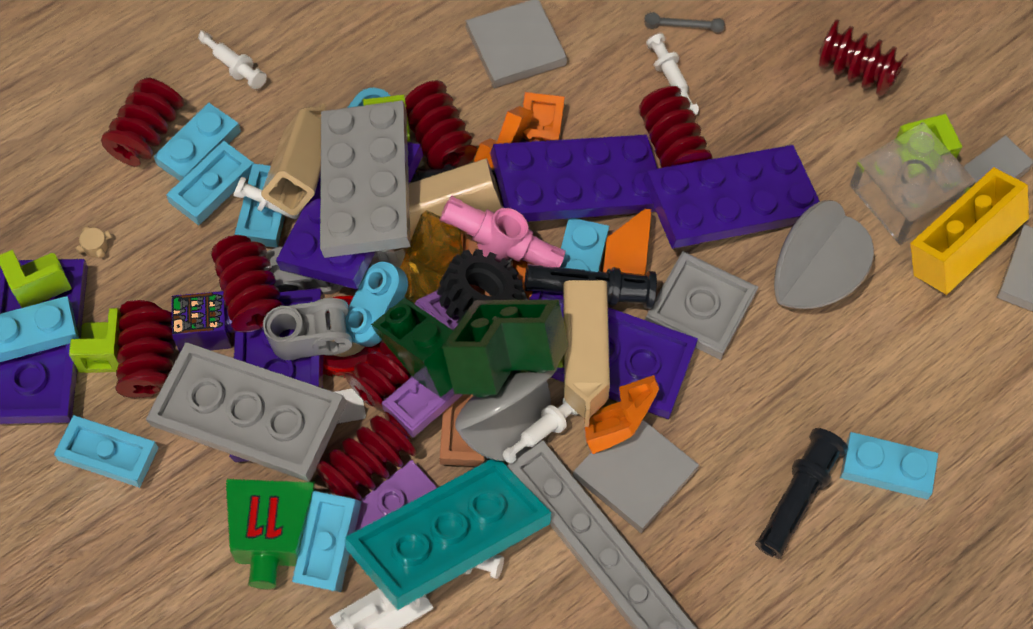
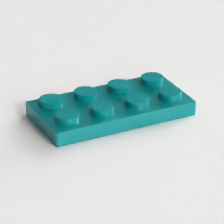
M491 459L346 536V550L398 611L548 526L551 523V511L502 461Z

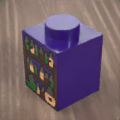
M223 291L172 296V336L179 353L186 342L208 350L231 349V333L235 331H233L231 326L232 321L227 312L228 306L225 304Z

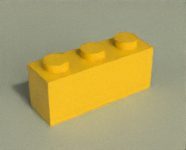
M993 167L910 243L914 276L946 295L951 292L1029 219L1028 184Z

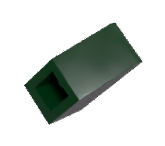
M403 298L371 324L377 335L415 380L440 398L453 388L442 346L454 330L406 298Z

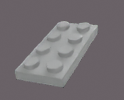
M404 101L321 111L320 249L324 258L411 247L407 111Z
M186 342L146 421L152 427L310 482L347 401L341 394Z

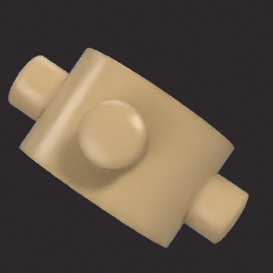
M85 227L82 229L79 237L80 245L76 247V250L79 254L85 253L89 257L103 258L108 249L107 240L112 238L109 231L103 233L98 228Z

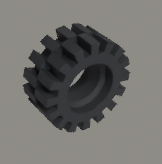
M475 249L473 255L470 250H465L461 255L457 254L453 257L439 283L437 295H441L439 299L441 307L449 306L445 313L450 318L456 314L459 316L457 321L459 324L475 300H520L523 293L520 290L523 286L522 281L515 280L518 275L515 268L511 270L506 269L509 262L504 258L499 263L495 260L497 254L489 252L488 256L485 257L483 256V250ZM470 285L484 289L490 296L477 292Z

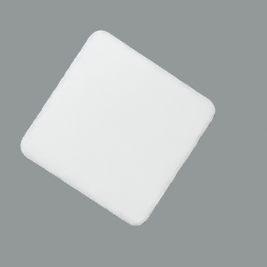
M353 389L335 391V393L343 395L347 401L337 424L365 419L363 399Z

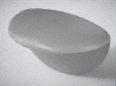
M823 200L812 205L799 217L783 243L776 264L774 291L778 304L795 309H813L827 306L852 293L868 275L874 257V246L871 236L863 225L845 215L842 206L838 202Z
M557 368L555 371L550 370L544 373H534L530 370H512L497 395L476 397L473 395L456 418L455 427L462 439L480 455L496 461H505L502 455L504 450L508 447L511 448L520 441L521 433L542 418V409L551 405L547 380L556 372ZM525 446L516 453V459L533 447Z

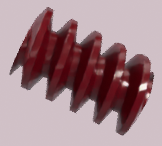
M836 19L820 48L819 67L826 69L834 62L833 73L836 76H840L848 68L847 79L849 82L853 83L863 75L862 88L867 90L877 82L876 95L883 96L894 85L909 53L897 61L895 60L897 47L893 46L885 54H882V40L878 39L871 47H868L867 33L864 32L855 41L852 39L854 27L850 25L841 34L838 32L840 20Z
M146 77L137 81L133 92L127 96L125 105L121 106L118 110L117 118L111 121L109 130L102 135V146L109 154L124 164L132 167L140 166L139 158H152L154 152L150 146L156 147L160 145L161 138L157 133L166 134L168 132L169 126L166 121L172 122L176 119L177 114L174 109H182L185 103L183 98L170 86L156 79Z
M434 80L423 83L412 90L405 98L408 124L414 132L416 141L421 145L422 152L427 158L428 166L431 169H443L445 164H451V166L458 168L470 163L477 153V147L470 145L472 143V136L468 131H465L466 124L459 118V110L452 106L453 98L447 93L446 85L442 81Z
M667 86L655 90L643 98L639 105V114L644 120L647 132L650 133L649 139L653 146H655L654 151L658 159H660L661 168L713 158L710 150L705 149L707 142L704 137L700 136L701 127L698 123H694L696 115L693 110H689L691 103L687 97L680 96L681 89L678 86Z
M243 235L227 236L216 243L211 251V256L215 263L214 267L219 277V284L224 292L223 298L226 306H228L227 312L232 321L231 326L233 331L241 333L261 329L267 313L273 308L284 306L283 302L278 300L280 292L274 286L276 279L274 273L270 272L272 267L270 260L266 258L267 250L265 245L260 242L251 241L250 238Z
M143 300L127 301L119 309L122 315L119 321L121 333L118 337L120 349L117 353L119 365L116 370V376L119 381H117L115 389L123 397L147 398L162 389L168 377L166 373H169L174 366L173 362L167 359V357L172 356L174 353L173 345L168 343L173 340L172 328L169 327L172 325V313L162 309L153 302Z
M381 342L380 352L371 351L367 354V363L358 362L354 366L355 375L346 373L344 376L360 398L369 406H374L384 413L385 411L382 407L383 397L386 395L390 396L397 390L396 386L398 384L403 385L408 381L410 373L387 345Z
M384 412L385 418L378 415L370 419L371 429L362 426L356 431L358 441L352 438L344 440L343 449L345 453L337 449L329 453L331 465L324 461H319L316 472L333 495L349 496L352 499L361 501L362 497L358 486L362 484L373 491L376 488L371 476L373 473H377L384 479H387L390 475L385 463L389 461L401 468L403 466L399 454L401 450L411 456L417 454L410 436L392 415Z

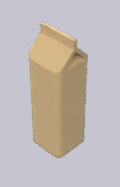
M323 103L320 107L301 109L284 129L261 192V196L265 200L293 216L297 215L314 196L321 175V111H325L326 106Z
M487 158L409 183L410 240L452 227V225L439 221L441 213L451 195L484 212L488 209L495 213L503 208L498 185Z
M602 280L565 281L563 284V322L569 347L564 354V399L584 418L585 427H589L590 417L609 398L607 282Z

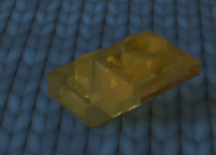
M427 210L420 216L410 241L411 247H408L400 266L408 279V288L404 298L415 304L416 300L438 290L442 275L445 274L453 257L457 254L461 255L463 252L460 229L439 221L440 216Z

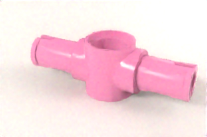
M451 195L441 213L439 221L472 235V240L477 242L478 249L483 250V256L487 257L489 252L497 254L495 260L499 263L503 258L506 261L511 258L517 262L522 259L533 265L560 267L563 262L565 250L533 236V231L528 229L527 220L514 209L501 208L495 213L487 209L484 212Z

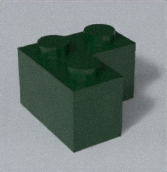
M475 300L442 346L454 394H473L476 397L497 395L512 370H530L534 373L555 371L569 347L559 300Z

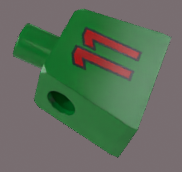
M227 479L226 495L230 552L236 563L250 564L249 586L257 589L276 588L278 566H296L313 491H316L314 482Z

